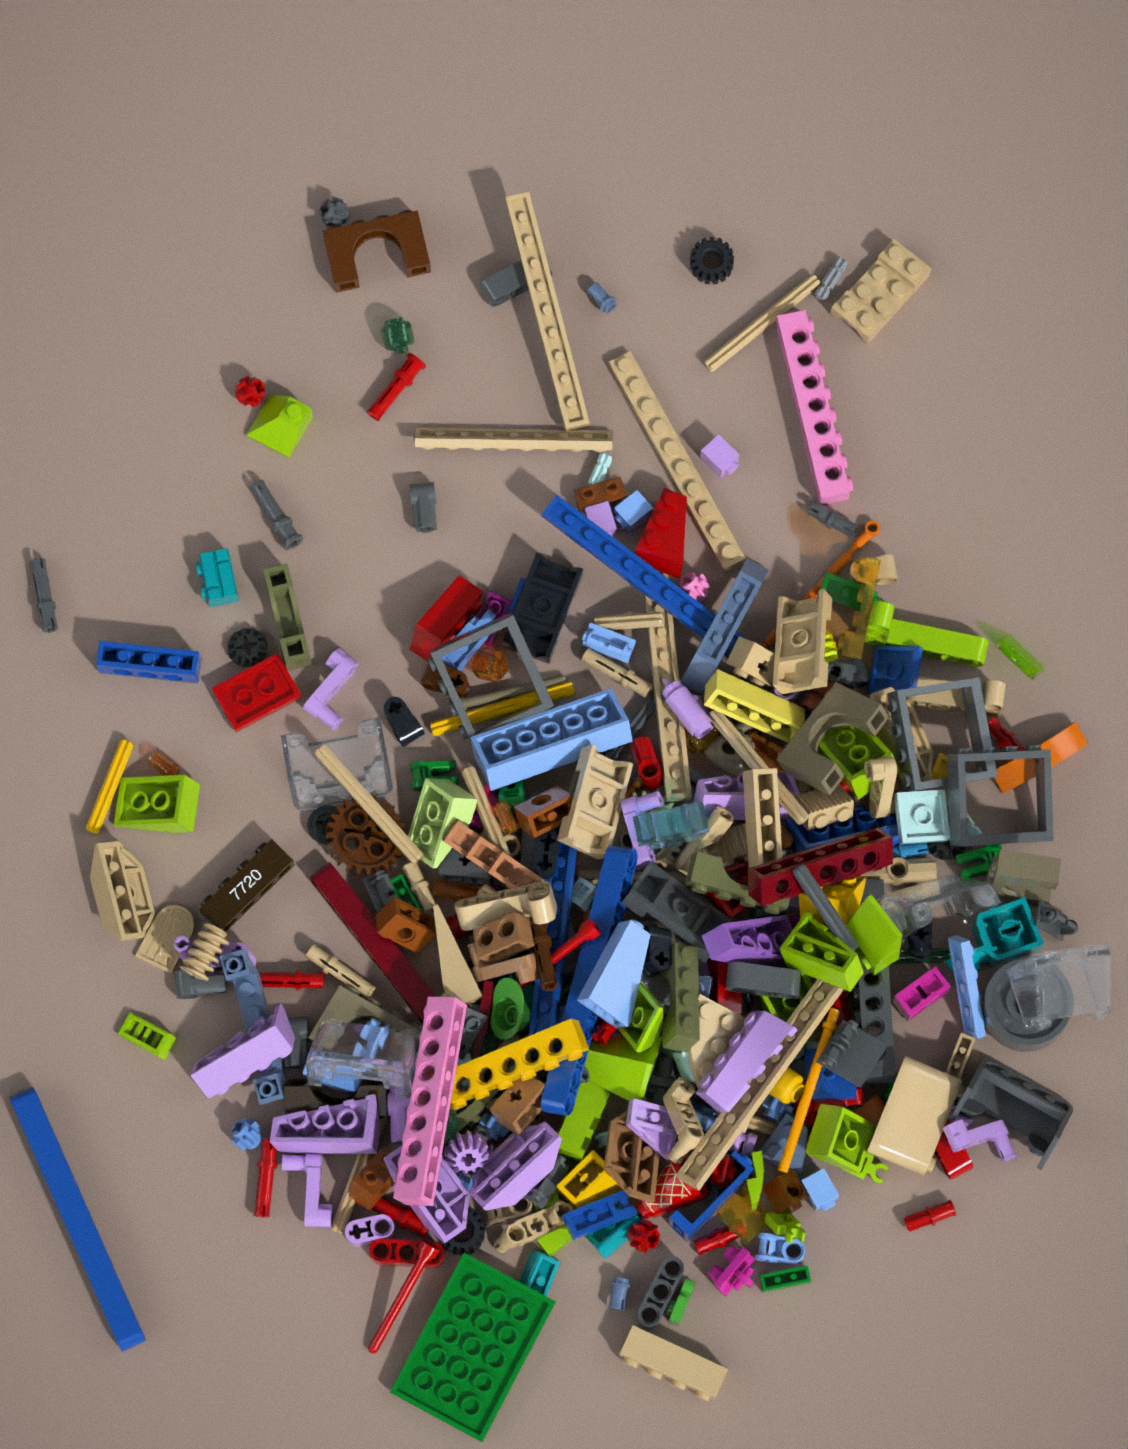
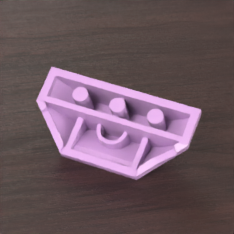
M546 1122L528 1126L520 1136L515 1133L511 1134L488 1156V1160L484 1161V1168H477L473 1187H471L469 1194L485 1211L517 1204L553 1170L562 1138Z
M402 1145L383 1158L394 1183L397 1179L398 1158L401 1156ZM441 1156L433 1206L410 1205V1207L423 1225L445 1244L466 1229L470 1194L452 1168L447 1165L444 1157Z

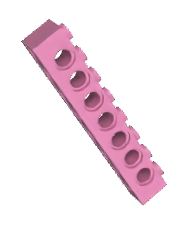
M806 310L778 315L776 327L819 504L826 505L849 500L850 491H853L851 477H846L844 468L848 467L845 453L841 454L839 445H842L840 432L835 431L833 424L836 422V414L834 408L829 407L828 400H831L828 385L824 386L822 377H825V369L823 363L818 362L817 355L820 354L817 340L813 341L811 332H814L813 320L807 317ZM795 336H801L805 339V341L798 343L795 342L792 338ZM805 358L810 361V364L801 365L798 360ZM812 381L816 386L808 388L803 383ZM816 403L821 406V409L814 411L810 409L809 405ZM822 426L826 428L827 432L817 433L814 428ZM822 449H829L833 454L831 456H823L820 451ZM835 472L838 478L829 479L825 474Z
M428 997L427 1005L424 1008V1023L419 1036V1052L415 1059L416 1069L414 1080L411 1083L410 1104L406 1111V1127L402 1134L403 1144L401 1156L398 1158L397 1179L393 1186V1198L405 1205L433 1206L467 1009V1004L456 997Z

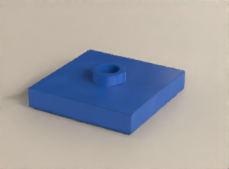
M874 646L867 694L870 695L888 687H892L895 691L917 687L923 648L920 646Z
M817 1048L805 1049L804 1085L806 1084ZM822 1066L811 1101L856 1099V1085Z

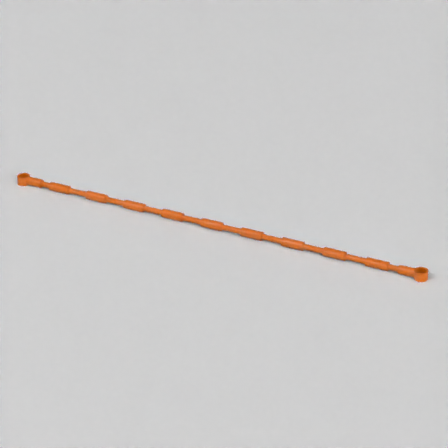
M871 520L866 523L864 531L852 543L853 546L837 559L828 569V573L837 575L852 559L851 556L857 550H860L870 538L876 537L879 534L880 525L878 522ZM874 526L877 530L870 532L868 527ZM823 578L801 600L816 598ZM776 627L763 640L761 646L765 649L770 648L776 642ZM734 673L732 674V676H734V677H736V678H738V679H742V677H740V676H738V675H736V674H734ZM685 728V737L687 739L689 732ZM661 755L657 758L659 765L661 764ZM649 772L646 776L651 777L654 772ZM640 776L630 785V789L625 794L627 798L631 797L633 792H638L642 788L643 784ZM577 850L576 858L582 853L581 851Z

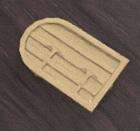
M170 905L161 909L154 918L135 957L172 974L180 959L179 952L174 948V945H177L174 943V940L179 936H186L190 940L195 928L194 918L190 911L179 905Z

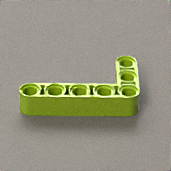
M874 601L872 603L864 638L865 643L873 646H920L923 648L922 656L974 667L984 666L989 644L987 639L892 619L894 605L883 601Z

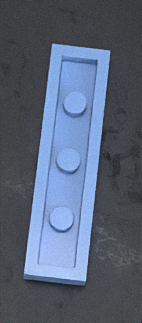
M954 935L948 938L963 1030L965 1034L979 1039L986 1036L984 1028L986 1022L980 1005L982 997L977 987L976 979L978 974L973 964L972 955L974 951L970 940Z

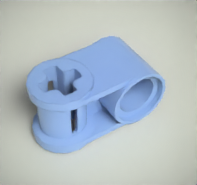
M758 1233L760 1242L758 1254L754 1257L755 1260L788 1265H798L804 1260L805 1246L798 1239L793 1238V1242L789 1244L785 1241L784 1237L779 1235ZM770 1243L768 1253H766L767 1244ZM790 1246H797L800 1249L801 1254L797 1258H790L787 1255L786 1250Z

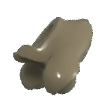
M737 720L733 725L754 749L755 744L747 733L749 731H757V729ZM722 734L712 740L704 751L709 761L735 778L738 777L739 773L751 770Z

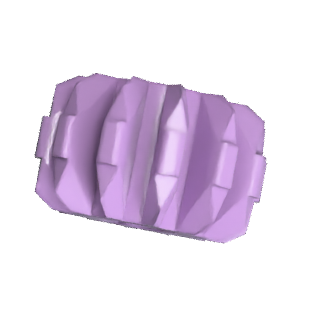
M469 1130L464 1135L457 1132L456 1138H449V1145L444 1146L445 1160L455 1173L462 1171L466 1175L468 1171L472 1170L476 1174L477 1167L484 1168V1161L488 1160L489 1156L486 1141L481 1139L478 1132L473 1135Z

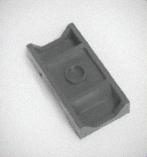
M651 861L622 901V904L640 917H643L646 912L685 939L687 941L686 945L698 947V958L704 963L710 956L705 948L702 935L723 923L733 922L731 918Z

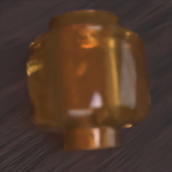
M485 647L479 649L473 655L471 669L477 678L496 682L500 681L508 672L509 663L503 651Z

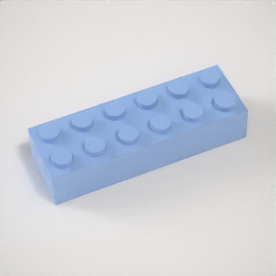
M612 688L472 736L470 739L474 758L492 791L575 762L579 759L582 747L593 744L597 746V753L632 742L629 719Z

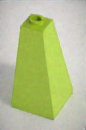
M613 1033L605 1045L599 1044L602 1040L601 1037L598 1042H595L592 1038L584 1066L589 1071V1081L628 1101L633 1098L643 1101L651 1080L662 1037L658 1036L652 1047L641 1053L636 1052L623 1034Z

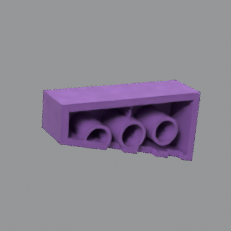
M788 915L723 923L702 935L705 948L711 960L727 963L743 962L791 969L786 967L780 950L782 944L793 931Z

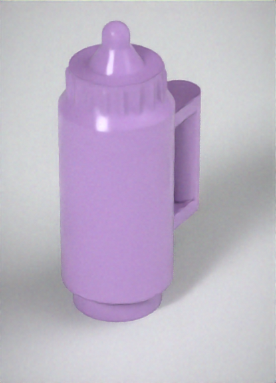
M664 679L665 689L662 693L666 703L691 736H695L697 739L706 736L713 729L712 720L708 716L710 711L697 695H692L686 686H683L679 681L670 682L668 679Z

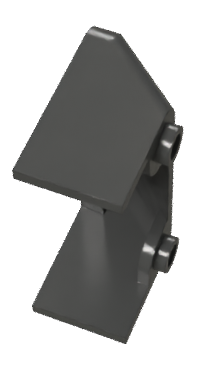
M983 1059L950 1119L955 1121L961 1111L969 1118L980 1117L984 1112L996 1120H1003L1005 1125L1028 1137L1027 1146L1030 1152L1036 1156H1042L1037 1166L1038 1169L1042 1170L1073 1112V1107L1065 1099L997 1061Z

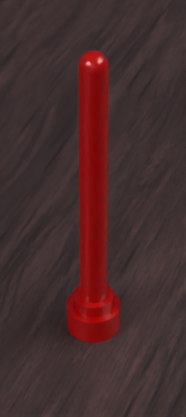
M590 918L581 924L582 927L578 929L579 932L551 953L553 965L585 940L587 942L590 939L595 940L602 934ZM532 981L522 983L519 985L521 986V989H523Z
M422 1239L417 1248V1255L419 1257L368 1346V1351L371 1354L378 1352L427 1262H431L432 1259L437 1257L440 1248L425 1239Z

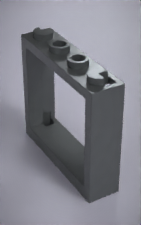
M511 612L429 649L431 657L427 658L432 671L438 670L441 679L437 682L443 695L448 693L452 702L448 703L453 717L459 716L462 725L458 726L464 740L469 738L471 742L470 737L530 717L554 706ZM507 627L540 702L475 732L441 657Z
M979 677L887 693L889 701L887 709L891 712L892 718L891 732L896 740V758L900 763L902 772L900 781L904 783L905 792L948 786V778L921 782L906 697L961 689L973 753L980 752V747H992ZM995 760L974 761L977 773L965 774L966 783L998 777Z
M1026 745V750H1018V746H1003V751H995V747H980V752L972 753V748L957 749V753L947 754L950 845L974 846L1054 841L1051 750H1042L1041 745ZM1035 758L1038 830L967 834L965 762Z

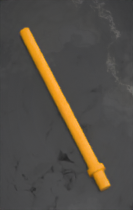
M830 1008L826 1022L822 1023L821 1027L824 1029L778 1171L788 1173L822 1068L816 1062L831 1040L833 1031H837L838 1026H836V1022L840 1013L837 1009Z

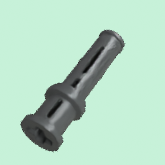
M258 480L259 488L256 483H253L250 489L272 521L273 532L278 533L283 541V548L285 550L295 548L303 541V536L298 534L293 527L291 517L284 515L266 486L265 481Z

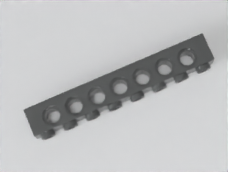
M884 879L866 880L860 906L872 894L886 912ZM889 966L876 975L862 967L864 973L858 980V986L853 987L854 1002L859 1001V1011H855V1022L860 1026L861 1030L870 1034L867 1031L868 1027L877 1026L881 1032L870 1035L888 1045L864 1084L894 1083L895 1059ZM867 977H874L878 982L875 985H868L864 980ZM874 1001L879 1005V1008L875 1010L868 1009L866 1003Z

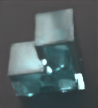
M703 802L689 803L668 810L649 811L633 816L638 846H649L650 850L663 848L665 844L667 848L678 847L682 845L681 841L683 840L686 843L700 840V835L709 833Z

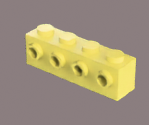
M719 669L715 671L705 685V706L787 743H790L796 732L805 723V708Z

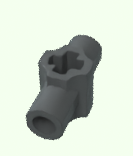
M660 1057L658 1070H653L648 1090V1093H652L650 1103L665 1106L662 1098L675 1080L678 1079V1075H674L675 1060Z

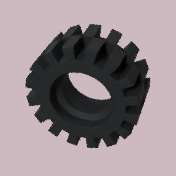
M710 237L709 241L703 238L702 243L698 241L695 244V248L691 250L690 269L693 270L692 274L694 277L698 276V281L702 282L704 279L706 280L705 284H710V281H713L715 285L718 284V280L723 282L726 280V276L729 277L731 275L734 255L732 248L729 249L727 242L723 244L721 238L715 241L714 237ZM708 253H715L721 258V264L716 268H708L703 264V257Z
M468 1209L466 1220L472 1228L471 1236L465 1241L456 1240L454 1237L445 1244L441 1241L448 1252L451 1251L454 1255L472 1254L481 1247V1243L484 1241V1222L481 1216L473 1209Z

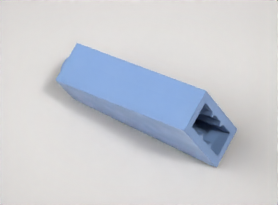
M635 920L618 923L577 999L578 1002L615 1028L628 1027L631 1023L651 935L643 929L644 926Z

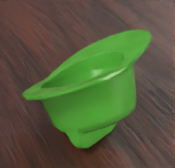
M503 978L495 987L490 1023L496 1037L508 1040L527 1027L530 1021V1009L524 1001L523 992L518 982L512 978Z

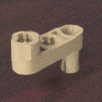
M892 756L865 761L866 778L869 782L873 781L869 800L870 814L872 818L889 817L890 814L896 813L895 801L892 798L897 776L896 761Z
M678 1077L662 1098L673 1126L679 1135L677 1143L668 1152V1157L672 1162H678V1164L683 1162L689 1151L695 1149L704 1137L702 1126L690 1102V1097L696 1091L695 1087L683 1077Z
M558 1201L553 1206L515 1221L502 1231L500 1237L495 1239L494 1247L499 1244V1247L495 1250L499 1253H505L510 1248L525 1245L553 1230L565 1226L562 1216L573 1211V1207L564 1201ZM537 1223L539 1228L532 1230L530 1225Z

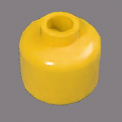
M788 1067L769 1094L783 1104L796 1102L801 1098L805 1087L803 1085V1077Z

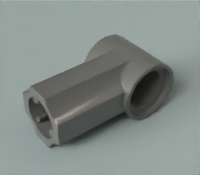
M434 482L409 484L411 505L414 507L416 532L429 533L437 530Z
M854 658L847 661L835 659L829 662L828 679H832L837 683L847 684L849 689L860 688L869 683L863 658Z
M183 970L176 971V998L193 999L199 997V995L226 993L224 971H205L204 973L209 978L208 981L197 979Z
M308 1017L288 1018L295 1041L292 1052L284 1058L285 1068H305L307 1040H309Z

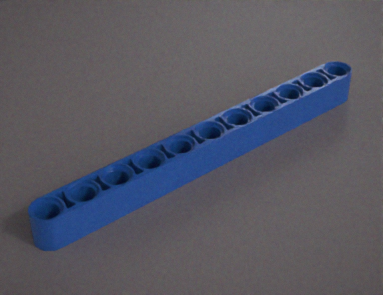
M610 845L606 850L589 918L597 925L602 934L595 940L590 939L588 942L586 940L582 942L562 1022L571 1018L580 1022L588 1047H590L598 1015L578 1002L577 999L619 922H622L626 907L622 904V901L630 891L638 859L637 851L634 848ZM561 1040L556 1041L554 1049L556 1053L562 1049ZM589 1050L583 1052L581 1058L574 1061L563 1060L559 1062V1067L549 1070L541 1100L543 1112L565 1116L571 1115Z
M32 1086L9 1097L121 1351L123 1352L146 1341L36 1090Z

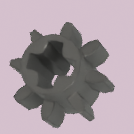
M333 196L332 200H325L319 209L321 221H324L325 225L329 227L345 224L349 218V208L346 203H343V199Z

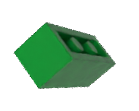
M401 874L391 879L390 882L394 889L392 891L393 894H396L398 899L421 910L403 875Z
M808 1265L759 1276L762 1293L811 1283Z

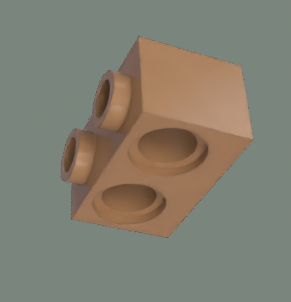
M517 912L505 913L502 918L485 922L482 927L473 930L478 959L492 965L534 947L530 920Z

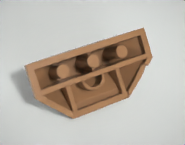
M627 1110L609 1122L604 1170L628 1196L653 1203L655 1201L660 1154L626 1126Z

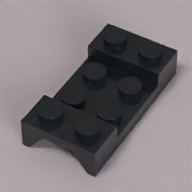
M537 552L513 615L532 658L550 664L567 613L581 582L583 568H567L552 563ZM507 630L502 648L518 653Z

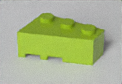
M806 911L780 947L786 967L798 970L801 973L851 992L864 973L858 954L841 939L833 936L827 927L818 923L808 911Z
M590 1081L579 1085L573 1111L569 1116L562 1115L561 1122H563L560 1131H556L562 1138L558 1155L577 1164L586 1157L611 1097V1091Z

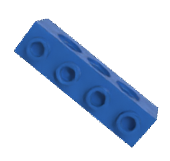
M99 641L96 666L99 673L198 684L202 659L199 651Z

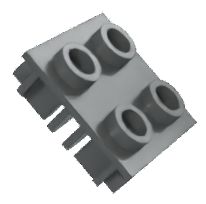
M843 1020L816 1063L861 1088L888 1045L857 1028L858 1024L855 1021L849 1020L847 1022Z

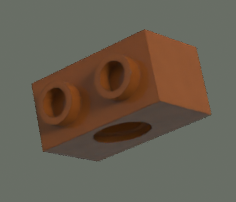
M555 786L514 806L520 828L535 838L561 825L563 817L569 815L572 797L571 794L559 786Z
M393 897L376 914L377 932L382 937L389 938L400 944L403 948L410 949L416 953L423 949L437 935L433 916L396 897Z
M385 1146L354 1177L351 1183L349 1196L368 1210L394 1184L383 1159L392 1151Z

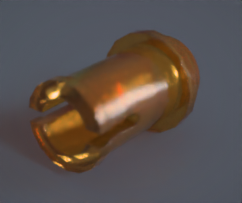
M159 751L153 753L155 757L153 755L149 757L147 763L163 774V776L179 775L180 768H178V764L169 761Z
M506 800L492 807L494 810L492 813L497 816L505 835L513 833L520 828L510 810L511 804H507Z

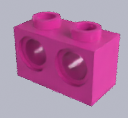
M935 966L897 993L892 1002L908 1022L946 995L951 986Z

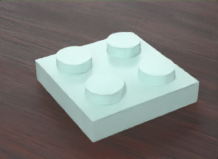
M945 789L898 792L894 794L899 844L951 840Z

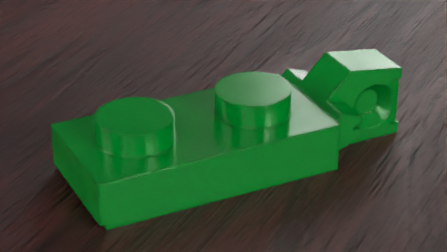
M825 572L820 589H824L832 597V601L862 612L870 613L874 601L887 602L876 598L878 592L872 588Z

